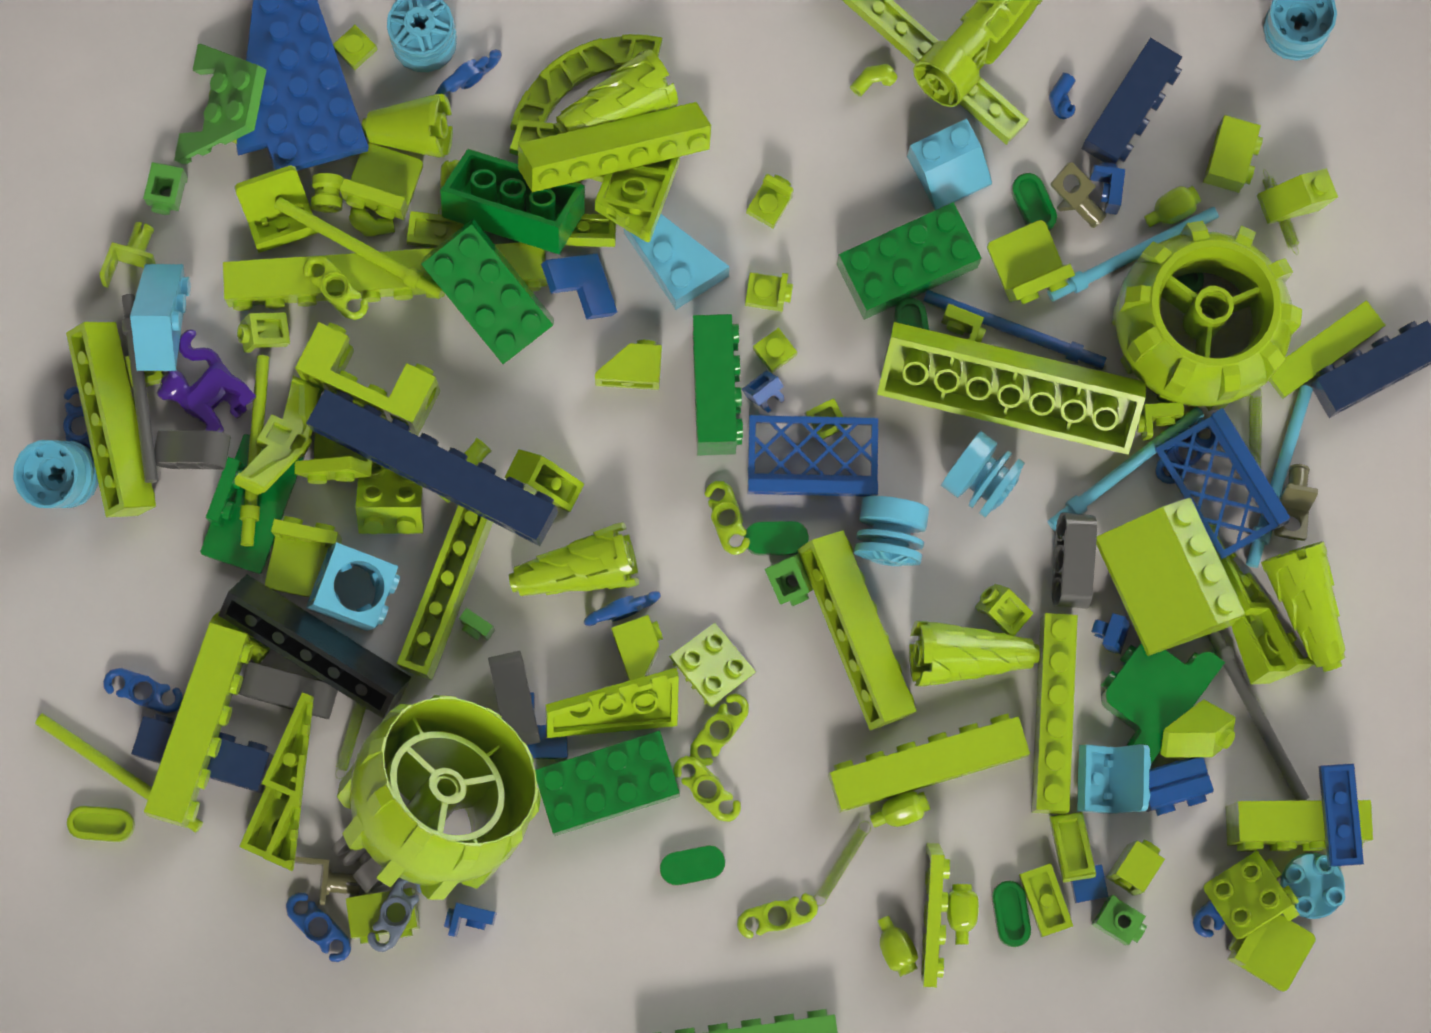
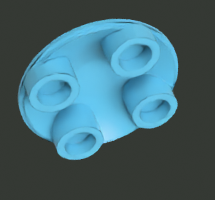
M1304 853L1293 858L1285 866L1281 875L1280 885L1282 888L1289 885L1299 900L1294 905L1299 916L1308 919L1323 918L1332 914L1345 901L1343 874L1338 866L1328 867L1327 855Z

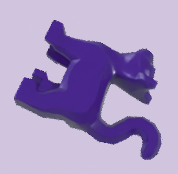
M192 329L186 330L180 336V353L191 361L206 360L209 368L192 386H189L185 376L177 369L176 371H168L161 379L160 387L156 393L162 400L178 402L188 415L202 422L206 426V430L222 433L225 430L214 409L225 401L231 406L230 413L238 419L247 411L246 405L253 402L256 395L242 380L231 374L215 351L210 348H193L191 341L197 333Z

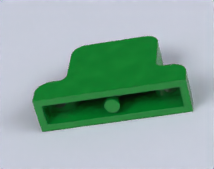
M1142 643L1137 648L1132 644L1127 648L1119 659L1124 663L1117 673L1111 670L1100 685L1105 689L1101 695V702L1104 708L1135 731L1126 744L1127 746L1148 745L1151 763L1161 751L1164 729L1195 705L1225 664V661L1214 653L1204 652L1198 654L1194 652L1184 664L1167 650L1147 656Z

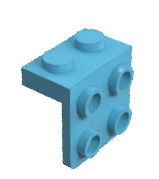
M1143 744L1122 747L1079 745L1077 811L1103 814L1146 811L1150 800L1149 769L1151 757L1149 746Z

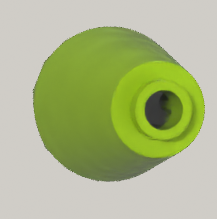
M433 94L369 111L367 118L362 120V129L370 143L437 158L445 157L444 155L450 153L453 138V126H448L446 116L452 115L450 103L445 94Z

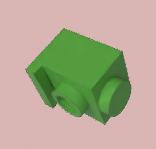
M151 163L143 199L148 206H152V212L161 215H170L171 210L179 212L185 183L188 180L184 169ZM164 190H171L170 197L162 196Z
M799 553L765 568V572L780 605L789 601L791 606H795L809 599L807 593L811 592L813 588ZM790 575L796 576L797 586L789 584L788 577Z
M1114 895L1107 897L1091 924L1125 946L1130 945L1132 940L1138 943L1147 928V925L1142 923L1146 916ZM1121 915L1129 919V925L1126 928H1122L1118 924V918Z

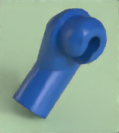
M1062 73L1049 94L1053 113L1060 119L1072 117L1076 110L1075 105H1071L1067 95L1076 80L1068 73Z

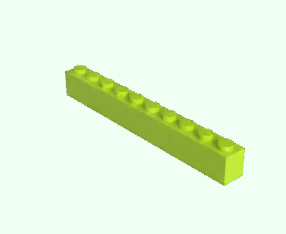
M521 242L495 244L532 292L539 291L541 287L547 286L541 266L546 261L545 250ZM435 248L381 252L408 268L414 267L425 273L424 277L435 282L421 265L423 257ZM356 253L320 255L321 257H326L348 278L353 289L361 294L360 299H366L368 302H378L381 300V297L393 296L395 300H410L413 298V295L426 294L427 298H435L419 288L417 290L412 289L403 283V279ZM313 256L223 262L224 300L229 307H233L237 311L251 310L256 305H265L266 308L279 309L285 307L286 303H297L298 306L302 307L315 306L317 301H327L319 287L311 282L312 276H321L324 273V267L321 264H314L311 268V275L306 277L303 274V267L305 262ZM332 280L327 285V292L332 296L342 294L345 289V284L341 280Z

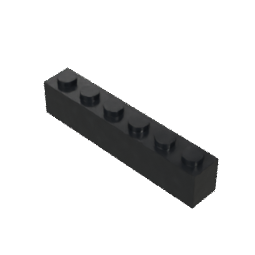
M248 574L228 591L218 614L221 618L382 719L401 700L412 678Z

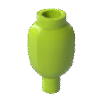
M1193 185L1188 188L1178 186L1161 196L1155 203L1154 211L1144 216V219L1149 227L1159 222L1166 224L1179 222L1196 211V205L1201 202V198Z
M907 791L886 801L882 811L870 815V819L874 828L886 823L892 827H901L921 820L925 812L931 810L924 791L920 793Z
M952 884V891L948 894L947 920L950 927L955 931V945H969V931L977 924L979 901L978 895L972 891V884Z
M889 915L879 919L877 922L882 930L879 944L889 968L897 971L900 977L917 970L918 967L915 962L918 959V953L907 932L901 928L894 927Z

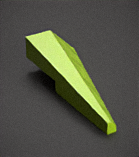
M1209 525L1215 533L1216 525ZM1217 536L1218 541L1225 550L1226 548L1223 546L1219 536ZM1234 552L1226 558L1220 559L1245 612V615L1231 627L1250 684H1270L1313 666L1314 662L1310 660L1309 656L1304 658L1294 644L1298 638L1293 631L1285 632L1277 617L1279 612L1251 573L1244 574L1233 560L1237 554Z
M303 692L262 781V784L266 787L239 845L240 848L290 871H293L295 864L314 701L313 696Z

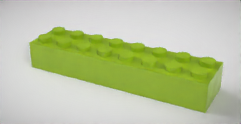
M894 322L877 395L1129 455L1146 399V383L1128 377Z

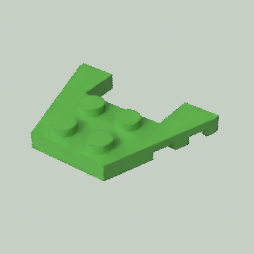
M198 44L192 71L200 75L214 74L210 81L209 100L204 110L205 119L202 131L179 133L174 161L183 165L192 162L191 157L197 154L204 156L211 152L213 146L219 143L226 145L254 131L267 69L209 46Z

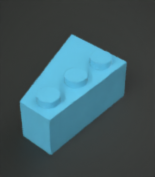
M660 214L650 242H645L624 229V234L675 310L729 277L730 266L662 214Z
M183 264L144 265L130 314L137 371H176L183 313L186 312V296H190L191 292L190 277H185Z

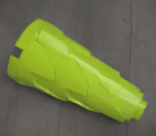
M650 49L637 54L635 58L613 71L611 77L588 90V94L561 111V114L556 117L557 123L553 125L556 135L676 107L678 104L677 92L674 83L670 85L667 83L665 77L669 76V73L662 61Z
M624 522L612 524L593 532V535L575 540L567 546L537 555L533 560L514 566V572L509 573V582L513 593L519 592L520 596L552 595L571 591H592L604 588L616 589L638 586L639 579L631 578L630 576L638 573L630 535L623 536L619 532L626 530V525Z
M1324 541L1293 549L1288 553L1279 554L1262 561L1263 570L1267 573L1278 601L1283 603L1294 631L1297 630L1310 660L1314 662L1317 668L1322 667L1323 672L1342 667L1341 660L1346 658L1344 654L1346 649L1338 620L1340 614L1332 588L1335 584Z
M915 621L911 629L910 636H918L915 644H909L910 673L912 681L916 682L915 686L939 685L952 681L983 678L986 675L1003 674L1008 671L1031 669L1034 663H1038L1040 659L1039 645L1034 644L1032 638L1014 637L1004 633L990 632L985 629L928 621Z

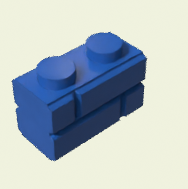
M1190 757L1149 769L1150 800L1146 812L1155 810L1157 816L1176 811L1174 804L1187 801L1188 807L1207 802L1205 795L1213 793L1214 789L1204 758Z

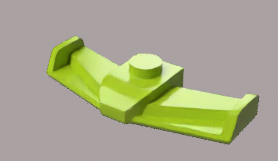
M293 375L283 419L271 414L256 442V445L264 450L241 473H238L235 477V484L256 495L264 493L296 460L305 456L312 443V430L306 422L321 397V388Z

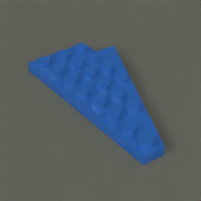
M253 0L246 61L267 70L255 130L237 139V155L267 148L274 171L290 165L295 166L298 171L368 152L369 146L318 0Z

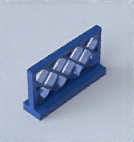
M1224 408L1212 413L1209 418L1155 448L1157 455L1183 498L1191 497L1221 560L1271 531L1289 523V514ZM1207 427L1210 428L1215 436L1213 449L1194 445L1196 434ZM1192 436L1190 444L1183 442ZM1218 443L1224 452L1216 450ZM1174 446L1189 449L1185 465L1172 463L1165 451ZM1192 450L1211 454L1207 471L1188 467ZM1214 456L1229 459L1232 464L1229 477L1210 472ZM1175 469L1183 470L1181 478ZM1234 471L1237 472L1240 479L1233 478ZM1186 472L1205 476L1201 493L1186 488L1184 485ZM1209 477L1228 482L1224 499L1205 494ZM1231 483L1246 487L1249 492L1246 504L1227 500ZM1192 496L1200 498L1198 506ZM1251 498L1254 500L1257 507L1250 506ZM1203 499L1222 503L1218 521L1203 516L1200 511ZM1225 505L1245 509L1241 526L1221 522ZM1248 510L1261 513L1268 525L1258 531L1245 528ZM1209 524L1217 525L1215 533L1212 531ZM1224 527L1239 531L1236 543L1224 550L1217 539L1219 528ZM1242 532L1251 534L1241 540Z
M749 415L747 494L877 496L878 418ZM756 423H769L778 433L764 445L755 436ZM776 423H783L787 425L784 428L780 429ZM792 424H802L810 432L798 446L784 433ZM808 424L820 425L813 430ZM825 424L834 425L842 433L830 447L817 434ZM841 425L852 426L849 429L845 430ZM857 425H871V439L861 447L849 433ZM780 436L794 448L782 461L768 449ZM812 437L826 449L814 462L800 449ZM845 437L859 450L846 463L832 450ZM755 442L762 448L756 454ZM870 444L871 456L865 451ZM765 451L775 461L777 466L768 474L755 473V460ZM796 452L810 465L802 474H792L784 466ZM828 453L842 465L834 475H825L816 466ZM862 454L871 463V475H857L848 465ZM781 468L786 474L774 473ZM813 468L819 475L807 473ZM845 469L850 475L839 474Z

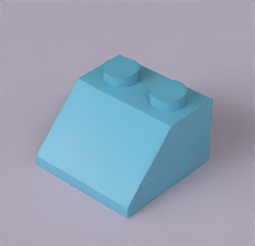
M967 119L913 143L909 147L907 158L935 210L992 185L982 147Z

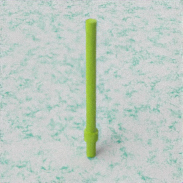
M282 197L277 199L274 205L275 209L403 279V283L412 289L417 290L419 288L437 299H440L444 294L437 283L424 277L425 273L414 267L408 268Z
M258 355L256 361L254 384L256 398L253 400L247 466L262 452V448L257 446L256 442L264 428L270 362V357L266 355ZM246 489L244 505L240 506L239 519L242 520L240 545L251 547L254 546L255 524L259 521L260 507L257 506L258 495Z
M45 714L39 715L35 721L37 726L148 800L152 789L150 785ZM196 817L194 821L189 820L187 827L197 833L204 822Z

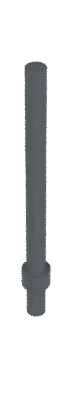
M125 294L122 295L124 319L121 322L123 334L127 335L145 483H154L158 481L145 373L136 369L130 320L135 295Z
M1220 631L1208 634L1207 636L1216 651L1215 655L1225 661L1224 668L1296 801L1307 800L1310 797L1234 659L1237 655L1232 646H1227Z

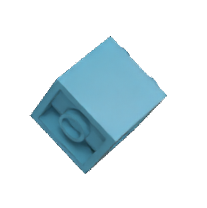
M336 542L327 550L306 609L364 631L374 629L379 624L382 625L386 618L389 606L384 604L387 596L390 593L394 594L400 580V576L396 574L398 566ZM352 566L365 570L370 575L371 582L375 587V597L372 604L369 603L356 609V611L345 608L334 591V580L338 571L340 570L341 573L351 569Z

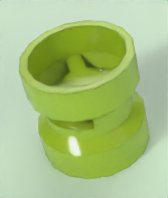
M332 173L314 174L312 176V187L315 189V195L311 197V209L324 213L342 211L343 199L340 197V188L344 177Z

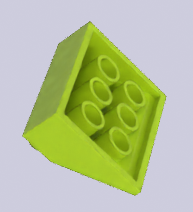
M1191 497L1158 508L1097 536L1096 545L1147 656L1231 627L1245 615Z

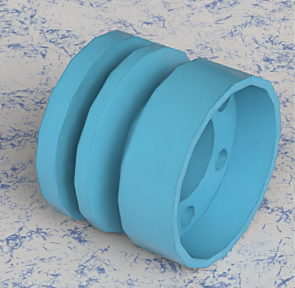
M397 0L393 4L387 17V30L395 57L401 64L415 72L427 73L441 69L454 55L457 45V34L449 6L443 0ZM421 24L423 27L426 28L424 30H421L419 27H416V25Z
M1273 0L1266 14L1263 26L1266 43L1274 53L1284 59L1298 61L1314 56L1320 52L1335 26L1337 17L1335 1ZM1295 22L1301 23L1300 30L1294 29Z
M980 431L954 464L941 486L957 498L968 488L974 491L968 506L973 508L982 497L987 502L979 514L986 518L991 511L1001 506L1018 483L1021 469L1025 462L1019 458L1012 468L1008 469L1004 465L1012 453L1007 451L998 460L993 458L992 456L998 443Z
M36 441L27 445L19 453L14 464L13 480L17 492L27 503L37 508L77 507L86 503L94 495L99 484L92 452L86 446L76 441Z
M863 497L859 521L871 526L872 529L858 530L856 538L863 542L855 544L854 554L886 566L920 565L922 554L915 550L922 549L924 541L912 536L911 533L926 531L930 509L921 503L896 497Z

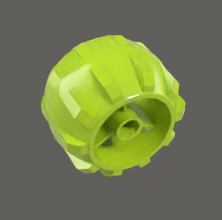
M1203 220L1186 223L1179 235L1164 240L1159 244L1153 241L1142 252L1125 277L1117 303L1113 308L1112 324L1116 326L1117 338L1123 354L1120 361L1128 374L1134 373L1140 381L1146 383L1147 388L1157 394L1156 400L1163 403L1179 402L1187 406H1205L1208 411L1225 408L1229 403L1249 396L1265 385L1285 361L1292 335L1301 326L1302 309L1292 304L1285 283L1293 273L1286 258L1272 263L1263 252L1252 245L1256 234L1255 231L1241 225L1235 235L1232 236L1219 232H1208ZM1190 273L1214 274L1231 282L1241 291V294L1232 297L1227 290L1219 286H1208L1202 289L1199 294H1196L1176 278ZM1161 297L1184 313L1182 320L1183 328L1192 339L1196 340L1195 353L1182 347L1166 329L1160 314ZM1249 306L1252 314L1253 329L1248 346L1230 357L1210 358L1211 339L1219 332L1232 313Z
M433 695L431 699L419 701L412 705L400 704L391 710L365 739L354 764L339 783L337 798L344 807L351 809L353 819L342 834L350 849L359 850L365 848L370 856L381 866L376 879L390 888L398 878H401L411 883L420 884L421 893L428 900H444L458 883L478 889L511 857L523 841L529 822L539 812L541 795L539 788H537L533 756L526 743L521 740L515 730L502 719V716L490 708L448 695ZM400 793L409 800L407 805L404 804ZM465 809L470 820L471 833L463 835L443 833L445 821L452 812Z

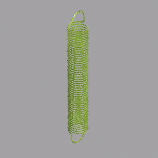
M1270 176L1267 177L1269 179H1267L1268 181L1266 182L1271 184L1272 186H1276L1275 178H1270ZM1263 181L1265 190H1267V188H1270V187L1266 186L1265 184H1267V183H1265V182ZM1286 219L1284 222L1287 223L1285 225L1288 227L1281 231L1283 232L1287 247L1292 248V244H1299L1293 225L1290 223L1291 220Z
M1262 396L1250 398V405H1260L1250 406V408H1259L1250 409V413H1259L1250 414V416H1259L1250 417V424H1262V399H1260ZM1250 425V427L1259 428H1250L1249 434L1259 436L1249 437V450L1259 451L1261 450L1259 448L1261 447V440L1259 439H1261L1260 433L1262 428L1260 425ZM1261 451L1251 452V454H1258L1252 456H1257V458L1254 459L1258 460L1255 461L1261 463V459H1259L1261 458V456H1259L1261 455Z
M365 707L352 712L353 715L351 716L353 717L350 718L352 719L350 721L358 719L356 721H359L357 722L359 724L355 725L358 727L351 729L354 730L352 732H355L353 734L356 735L344 739L352 738L350 740L353 741L348 742L352 746L345 748L348 749L346 751H349L347 752L349 754L345 755L348 757L341 759L344 760L342 762H345L343 763L345 765L341 766L344 768L339 770L344 769V771H348L349 761L353 755L351 753L354 752L357 734H359L362 718L365 714Z
M859 826L858 830L854 832L855 836H852L851 841L849 840V846H845L846 850L842 852V857H847V854L851 857L847 859L848 861L844 863L845 867L835 877L836 881L832 883L833 885L829 887L830 891L823 897L825 899L829 898L828 896L836 887L835 885L838 884L837 882L844 874L843 872L850 864L849 862L852 861V858L867 836V833H865L866 835L862 837L863 839L859 841L860 843L855 844V841L859 839L858 837L863 832L859 829Z

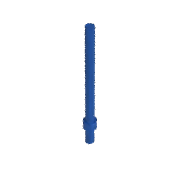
M927 290L923 300L945 310L949 303L984 317L982 324L1066 355L1065 359L1078 363L1079 360L1103 369L1107 357L1083 349L1084 345L1072 341L1070 344L931 290Z

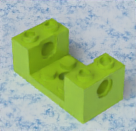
M318 322L295 367L300 378L321 388L322 392L326 389L335 394L336 390H340L354 398L352 403L362 408L365 404H368L382 412L381 418L392 422L393 418L398 419L411 427L409 432L418 436L441 392L437 379L433 376L434 371L419 363H416L415 367L406 363L390 396L387 397V392L384 389L370 384L367 388L357 383V377L345 371L354 353L353 346L349 344L350 338L348 335H345L347 331L329 322L328 326Z

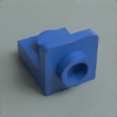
M1100 163L1099 166L1094 165L1090 173V180L1106 182L1102 186L1100 202L1106 203V213L1118 214L1122 203L1125 169L1118 168L1113 163Z
M456 902L455 909H448L444 927L449 928V936L457 937L461 919L465 918L467 919L465 926L485 930L486 924L494 926L497 913Z

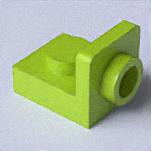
M766 174L763 178V184L747 208L746 214L774 229L793 198L794 189L790 187L791 183L782 176L774 175L773 177Z
M750 272L745 306L783 312L784 302H791L793 284L787 283L788 274L782 273V277Z
M948 303L941 323L947 325L946 328L949 331L963 335L964 332L970 334L968 340L982 342L986 329L981 327L984 317Z
M249 313L240 322L237 329L238 341L243 345V352L251 353L255 348L287 347L290 344L286 313Z
M1183 403L1144 404L1136 429L1137 433H1141L1142 441L1153 437V422L1155 421L1156 426L1175 425V420H1179L1184 416Z
M998 584L985 589L980 596V601L975 606L980 613L987 614L1005 634L1015 636L1034 614L1010 588Z

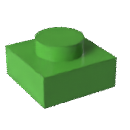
M468 608L459 617L460 622L464 625L462 631L477 641L480 637L488 641L495 631L493 625Z

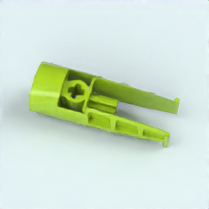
M978 0L960 18L963 23L947 41L935 42L913 68L914 77L920 88L931 99L943 106H957L980 80L979 70L985 64L990 65L994 63L1019 33L1042 0Z

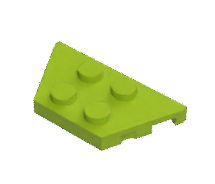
M680 157L606 174L595 199V211L645 242H650L678 169Z

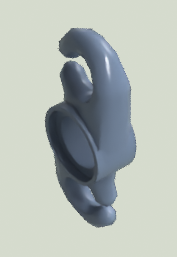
M399 878L381 907L378 921L373 925L374 931L386 930L389 933V940L386 943H379L373 932L367 936L369 945L378 952H386L396 945L411 920L414 905L420 900L417 894L408 896L404 893L403 887L409 882ZM414 883L418 893H421L420 884ZM393 903L402 904L406 910L404 919L397 923L391 922L387 917V909Z

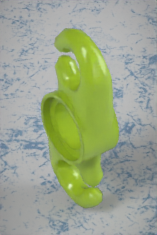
M313 256L309 258L304 264L303 274L308 277L311 275V268L314 264L323 265L324 273L321 276H312L311 282L319 287L324 298L345 318L353 320L362 318L369 308L368 301L362 299L358 311H349L347 307L348 302L352 299H360L361 294L353 289L348 278L326 257ZM341 280L345 284L343 293L338 296L330 295L327 292L329 282Z
M714 481L706 487L705 496L711 497L713 491L717 488L724 490L725 495L720 501L708 500V505L712 509V522L723 549L731 555H739L749 547V538H744L738 547L731 546L729 540L735 534L743 537L746 535L747 531L742 525L743 515L732 487L724 481ZM725 510H733L736 514L734 522L727 526L721 525L719 523L720 514Z
M739 694L727 695L726 702H737L740 704V713L732 715L728 712L727 704H721L718 712L708 719L692 742L690 757L697 758L705 766L712 765L713 759L711 757L701 758L698 755V748L702 745H707L710 747L713 757L719 755L721 748L732 739L748 716L749 704L743 696ZM716 721H723L729 727V733L723 739H716L710 734V726Z
M690 756L679 758L673 767L674 776L676 778L681 777V769L686 764H691L694 767L695 772L693 776L683 777L681 782L689 787L695 800L704 806L716 819L725 822L735 820L740 814L741 802L734 800L732 811L728 814L722 813L719 809L721 802L732 800L733 795L724 789L719 778L697 758ZM704 780L714 782L717 787L715 795L710 798L702 797L698 793L697 787Z
M807 893L802 894L801 899L807 902L810 907L809 912L805 915L797 912L796 906L799 898L795 896L789 900L772 901L746 909L738 917V931L748 939L753 938L754 932L747 929L745 925L749 917H755L759 921L756 934L760 936L769 931H782L811 922L817 915V901ZM780 906L785 909L787 920L784 924L776 926L770 923L768 912L772 907Z

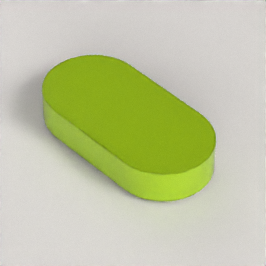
M79 806L68 815L67 828L74 837L79 839L123 842L133 834L135 822L132 815L123 809Z

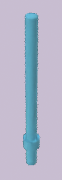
M1211 207L1083 273L1081 271L1076 272L1075 276L1068 278L1069 285L1053 292L1050 289L1047 291L1050 300L1054 302L1072 292L1077 294L1087 289L1089 283L1138 259L1153 241L1159 244L1164 240L1179 235L1186 223L1203 220L1204 224H1207L1219 218L1215 207Z
M1300 386L1270 483L1278 498H1280L1311 398L1313 388L1310 386ZM1262 514L1260 515L1258 525L1254 526L1253 530L1258 531L1268 525ZM1272 531L1252 542L1246 565L1258 568L1264 547L1269 545Z
M1197 406L1176 421L1175 425L1168 427L1079 497L1075 495L1065 503L1066 507L1047 521L1049 526L1056 531L1057 520L1062 512L1085 513L1088 510V505L1156 454V447L1183 433L1204 417L1202 410Z

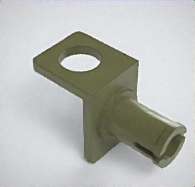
M1073 162L1067 163L1050 184L1063 198L1057 209L1060 212L1076 210L1091 228H1095L1107 215L1088 196L1096 186ZM1071 174L1077 177L1079 185H1076L1070 192H1067L1063 186V181L1067 175Z
M1293 464L1289 467V483L1286 484L1279 498L1289 516L1296 518L1300 522V529L1290 531L1282 526L1274 530V535L1277 537L1305 541L1307 538L1309 510L1318 495V489L1308 487L1310 469L1306 465Z
M295 857V863L322 866L318 905H325L326 895L328 896L329 892L359 895L360 886L346 885V882L358 883L353 877L354 874L331 872V869H329L330 860Z

